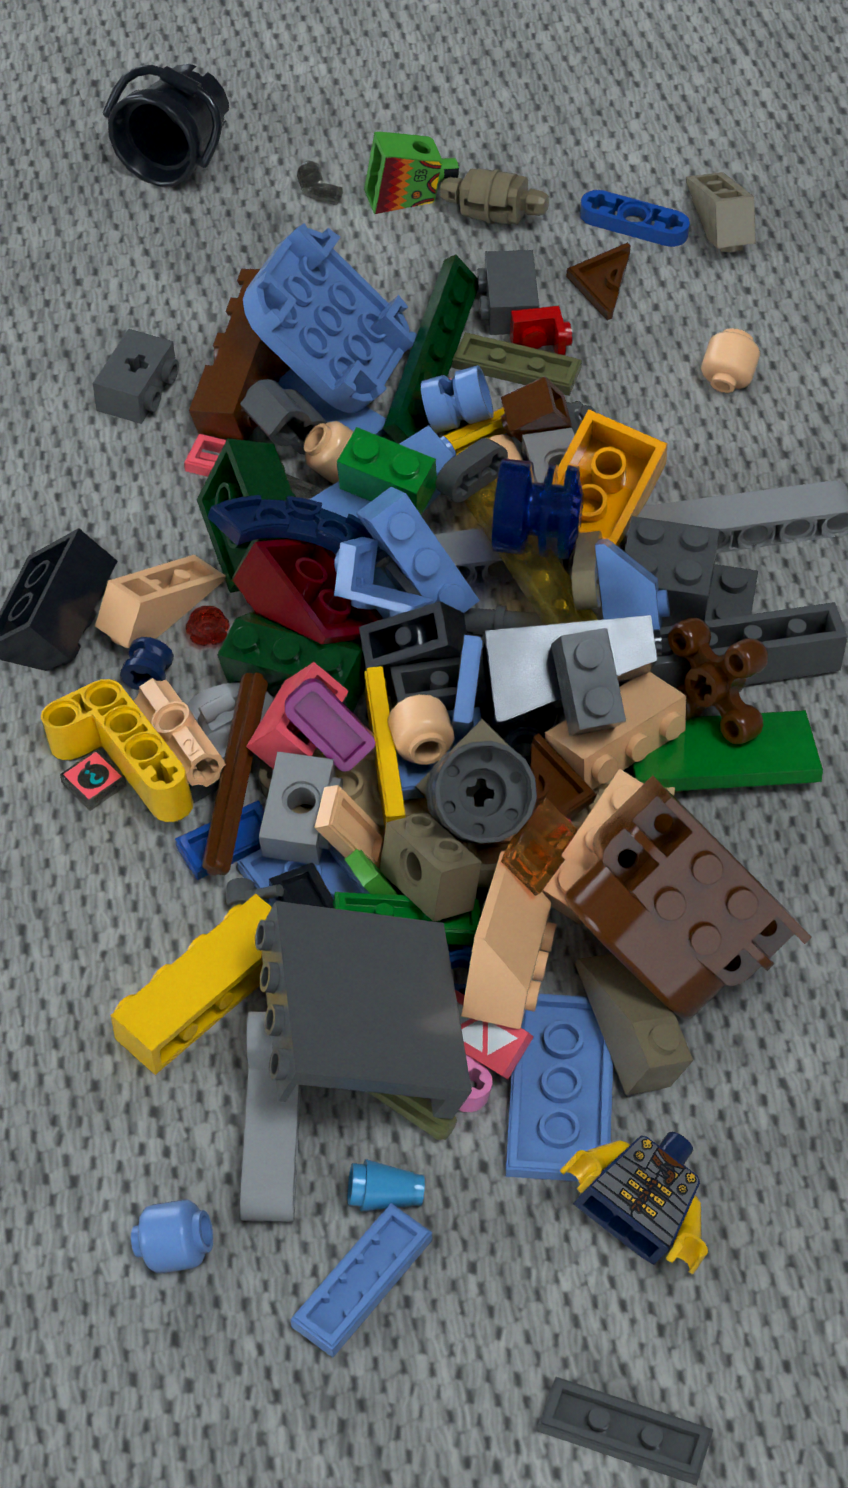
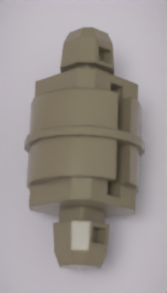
M470 169L464 179L449 177L444 179L440 186V197L450 203H460L462 216L486 221L489 224H494L495 222L518 225L525 213L527 215L540 216L546 213L549 206V196L546 193L535 189L528 191L527 177L519 176L515 173L502 172L500 169Z

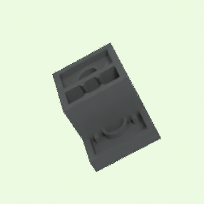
M632 516L625 553L658 578L659 590L667 589L670 616L662 617L663 623L661 627L673 626L680 621L692 617L708 621L752 614L758 571L715 564L720 529Z

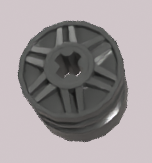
M494 741L471 742L444 754L431 769L425 788L427 809L432 818L457 840L466 843L501 842L518 833L530 819L537 799L535 776L526 759L510 746ZM478 780L480 781V789L486 790L488 796L487 799L479 800L476 807L474 806V798L466 796V790L468 787L475 786Z

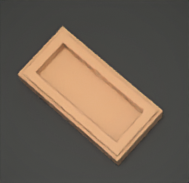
M339 785L324 787L314 828L344 858L348 857L356 849L362 850L380 869L385 832Z

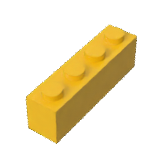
M257 894L253 895L243 905L238 904L225 915L223 921L212 931L195 938L187 951L176 961L159 968L151 981L135 995L131 994L123 998L110 1015L115 1039L153 1074L156 1075L260 986L263 960L262 951L257 950L255 946V934L258 923L266 919L272 907Z

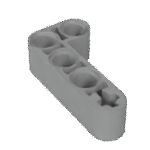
M249 1011L247 1019V1058L249 1070L240 1193L241 1221L294 1222L297 1181L296 1156H298L300 1124L298 1111H300L301 1085L295 1086L286 1102L278 1101L276 1080H272L269 1074V1062L273 1050L271 1036L266 1035L264 1029L266 1012Z

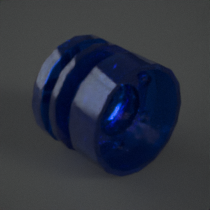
M502 459L493 510L492 551L523 555L530 535L537 536L539 556L548 557L551 539L558 538L557 558L570 560L572 548L580 534L584 492L580 481V467L568 465L564 485H558V465L550 463L544 482L538 483L535 482V469L532 461Z

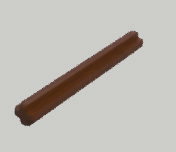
M258 672L253 674L245 673L240 681L224 757L226 765L222 768L202 862L203 868L207 870L208 874L213 876L226 875L231 868L254 754L246 746L260 724L268 685L267 680L263 678V674Z

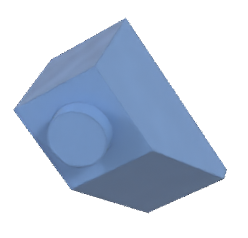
M599 539L595 544L603 620L651 615L653 629L660 630L663 623L662 617L670 616L667 589L659 590L658 578L609 539Z

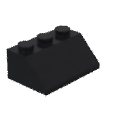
M80 528L27 557L0 610V660L47 671L60 664L67 665L78 654L81 648L78 642L83 631L94 621L97 615L94 609L99 599L104 595L108 581L112 580L110 576L118 562Z

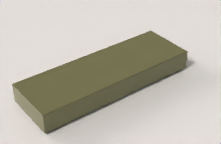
M465 332L454 355L452 368L463 370L478 365L482 369L484 376L522 385L530 384L545 376L564 395L570 396L581 370L582 360Z

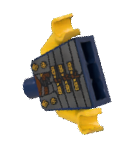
M669 1132L659 1145L647 1136L641 1135L631 1145L617 1140L587 1151L579 1150L560 1169L563 1175L568 1172L579 1180L580 1185L577 1187V1190L581 1194L573 1205L654 1265L673 1245L666 1256V1260L673 1263L676 1258H680L688 1264V1272L694 1274L707 1255L708 1248L701 1239V1202L695 1195L700 1179L698 1175L684 1165L693 1152V1146L681 1134Z

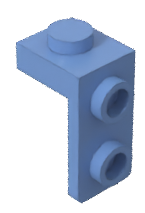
M360 537L340 543V549L336 554L334 562L335 571L337 572L334 596L350 599V605L360 609H376L377 606L390 609L391 616L434 603V599L373 584L378 540Z

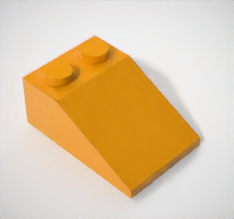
M588 409L531 518V523L575 543L578 533L601 531L603 539H609L619 546L630 528L632 516L637 517L666 465L668 444Z

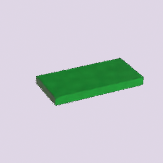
M806 710L761 713L764 723L762 732L755 739L740 745L732 744L723 737L720 730L721 715L694 717L686 721L685 731L676 739L668 741L649 753L643 760L634 762L631 765L632 776L643 784L653 775L665 788L675 787V791L822 782L823 768Z

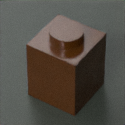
M545 376L501 397L505 412L501 416L502 425L509 437H515L521 443L522 435L572 428L564 393Z

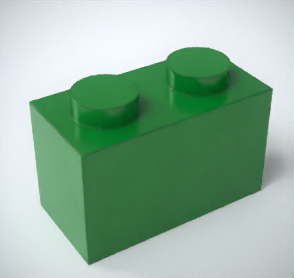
M358 427L354 430L337 460L340 489L368 501H373L388 488L393 487L406 493L420 515H422L436 490L437 471L435 458Z

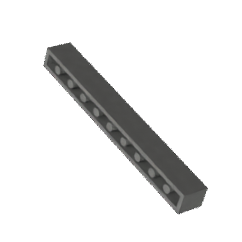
M835 602L704 621L711 632L709 645L718 656L724 655L727 649L734 643L747 638L757 639L766 647L768 652L767 666L760 673L746 678L745 685L841 671L848 636ZM672 626L661 627L662 656L657 657V662L650 672L675 688L685 683L686 674L692 667L685 657L676 655L670 649L668 633ZM481 654L474 708L480 707L481 718L486 723H490ZM461 657L390 667L392 709L403 699L422 694L438 698L445 705L447 711L454 710ZM564 707L558 708V713L564 712Z

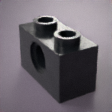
M441 601L359 627L366 670L369 667L383 666L384 678L390 680V667L461 657L464 635H468L464 613Z

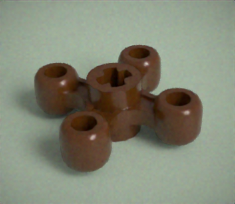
M692 617L674 624L668 633L670 649L676 655L685 657L692 667L686 674L685 683L675 687V689L686 695V721L700 716L706 707L714 706L720 712V730L728 742L740 745L755 739L762 732L764 725L763 717L757 708L743 702L739 692L745 687L746 678L760 673L767 666L768 652L766 647L757 639L747 638L734 643L727 649L724 655L718 656L709 645L711 632L703 620Z

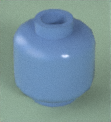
M187 1199L150 1205L142 1211L139 1225L132 1228L131 1244L136 1257H143L147 1267L155 1273L193 1269L203 1262L205 1254L209 1253L213 1247V1229L210 1217L205 1210H199L195 1203Z

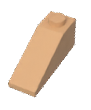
M191 555L109 580L95 627L110 636L114 643L126 648H130L131 643L140 637L156 639L225 581L226 575L196 555Z

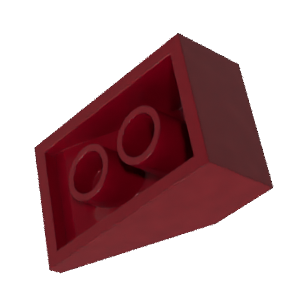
M296 539L254 542L232 580L255 612L320 644L361 640L359 627L383 619L377 609L356 608L350 605V599L334 596L337 576L334 567L336 555L333 551L313 543Z

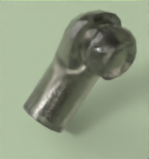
M310 160L304 161L297 170V179L303 194L315 200L337 205L342 198V187L324 182L321 174L322 168L318 163Z

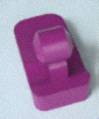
M315 678L307 679L286 698L285 714L288 719L328 759H334V765L343 772L350 771L375 747L373 733L361 723L322 681Z

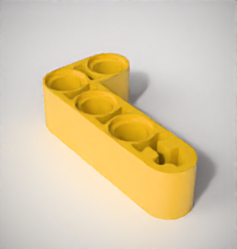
M101 679L51 702L42 710L41 720L51 752L56 758L73 760L103 747L158 820L175 822L189 815L193 809V799L183 764L117 681Z

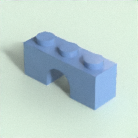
M390 487L356 513L373 539L378 540L380 549L384 550L395 561L409 582L423 597L434 599V603L441 601L463 613L480 601L406 493Z

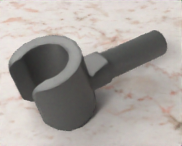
M235 878L227 883L226 903L228 905L236 903L243 905L255 894L263 900L279 897L284 894V888L282 885L277 884L257 889L252 880Z

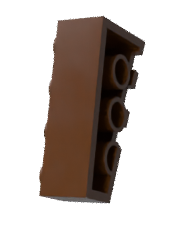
M241 268L237 282L239 285H242L238 298H230L225 311L228 316H231L225 333H217L213 343L214 364L205 365L189 408V413L198 434L224 440L228 438L248 441L253 430L258 426L240 405L246 397L248 389L263 379L273 380L278 383L281 377L290 369L251 328L244 313L243 297L246 288L260 269Z

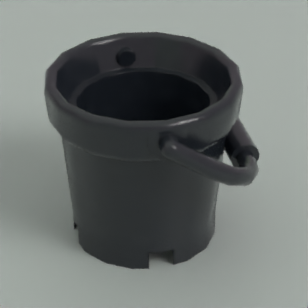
M191 64L177 65L174 68L168 66L162 68L155 65L138 66L123 74L112 89L103 110V115L108 118L109 139L119 160L128 171L142 181L160 187L177 186L190 178L197 166L202 168L208 167L218 146L222 127L227 121H224V115L229 111V101L224 88L209 72L202 76L192 71L197 66ZM151 74L160 77L158 81L147 89L135 90L118 102L121 93L128 83L138 76Z

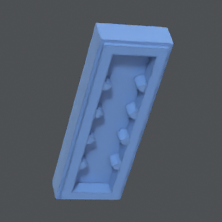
M390 1203L291 1318V1327L333 1358L431 1243L432 1232Z

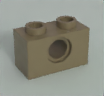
M427 812L411 814L402 819L386 822L380 872L433 922L473 911L481 861Z

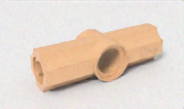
M152 678L139 686L138 696L134 700L135 704L183 764L191 786L203 785L208 787L219 780L221 770L226 765L222 756L204 733L188 705L182 702L167 680L156 681Z

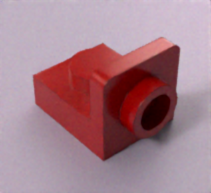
M559 306L511 311L510 341L513 344L534 349L553 345L556 354L566 356V346H572L571 324L569 321L563 322Z

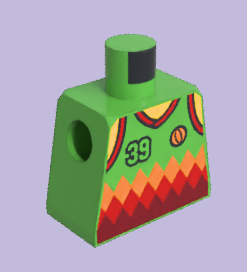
M381 131L374 132L364 191L373 213L378 214L434 203L438 183L443 182L444 179L449 177L458 178V162L456 158H441L434 140L429 136Z

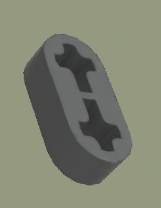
M489 438L478 440L444 464L437 476V490L455 502L466 500L494 481L502 473L508 459L507 450Z

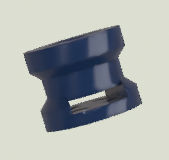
M151 637L137 638L131 643L128 654L130 659L123 663L120 676L124 683L135 690H139V686L152 678L156 681L166 680L164 671L172 665L174 654L165 643Z

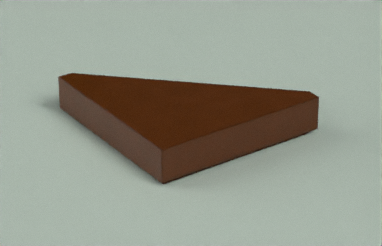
M628 242L567 268L566 277L607 321L613 317L630 257L631 245Z
M540 734L534 736L530 749L529 767L535 776L537 799L532 815L525 825L524 842L528 846H531L565 821L594 803L597 795Z

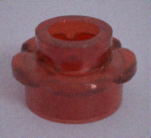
M201 606L190 614L186 624V633L191 635L190 640L196 645H218L225 640L227 636L226 631L229 630L230 624L219 608Z

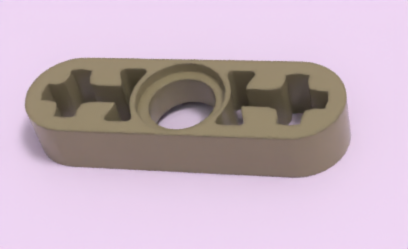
M601 531L577 534L572 567V591L576 610L600 608L601 594L595 544L599 539H603Z

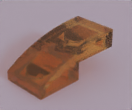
M545 798L534 805L530 819L518 833L514 834L503 854L501 862L536 896L542 892L565 861L561 855L578 829Z

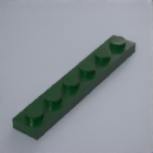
M456 254L443 261L383 429L398 444L425 427L430 426L422 401L421 382L441 375L448 376L478 290L477 277Z

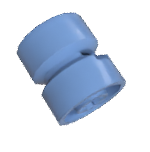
M477 365L456 371L454 378L451 380L447 376L441 375L421 382V395L430 426L436 434L459 428L461 420L474 424L493 418L492 399L486 378L480 366Z

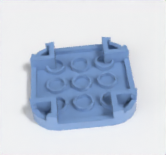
M303 223L274 249L246 288L243 297L244 313L251 328L260 339L323 400L341 411L347 413L359 412L387 389L384 386L404 352L413 346L417 334L409 331V326L402 313L408 306L398 295L388 303L333 249L340 239L339 235L330 228L321 233L307 228L306 224Z

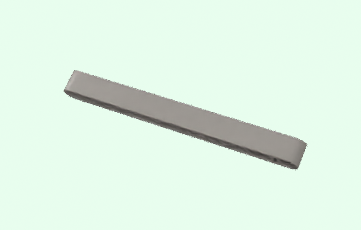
M825 481L647 505L642 508L637 517L720 529L717 553L750 549L752 548L751 545L757 544V547L794 543L793 539H799V542L835 537V533H840L841 536L848 535V488L840 481ZM531 521L434 534L470 587L498 583L497 580L503 579V582L540 578V574L546 573V577L572 573L576 543L534 525ZM628 532L626 533V535L624 536L623 540L621 541V543H620L619 546H618V547H619L620 549H622L624 552H625V547H626Z

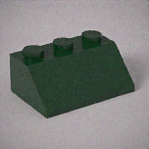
M227 438L197 498V503L222 573L226 575L225 581L230 593L240 591L232 580L254 542L290 539L264 538L237 546L207 518L211 506L239 497L261 495V500H286L287 496L296 497L285 474V467L280 461L275 445L272 443Z
M255 611L235 618L217 654L227 683H240L241 677L245 673L253 674L258 672L263 674V678L267 680L266 691L273 697H276L285 680L313 662L348 690L342 703L352 713L365 688V671L367 670L361 640L320 644Z

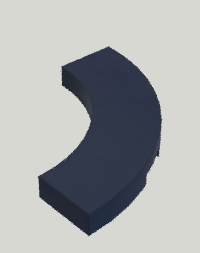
M261 495L239 497L211 506L207 517L237 546L257 539L290 538L319 545L337 554L341 542L360 537L373 539L361 520L356 516L348 514L346 518L321 508V502L287 496L286 500H261ZM379 546L377 547L376 562L389 556Z

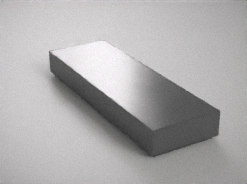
M555 1377L539 1423L538 1432L697 1486L713 1429Z

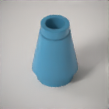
M365 1159L363 1164H351L347 1190L348 1205L360 1206L361 1212L386 1209L390 1203L397 1208L411 1207L412 1205L422 1206L425 1191L424 1175L414 1174V1172Z

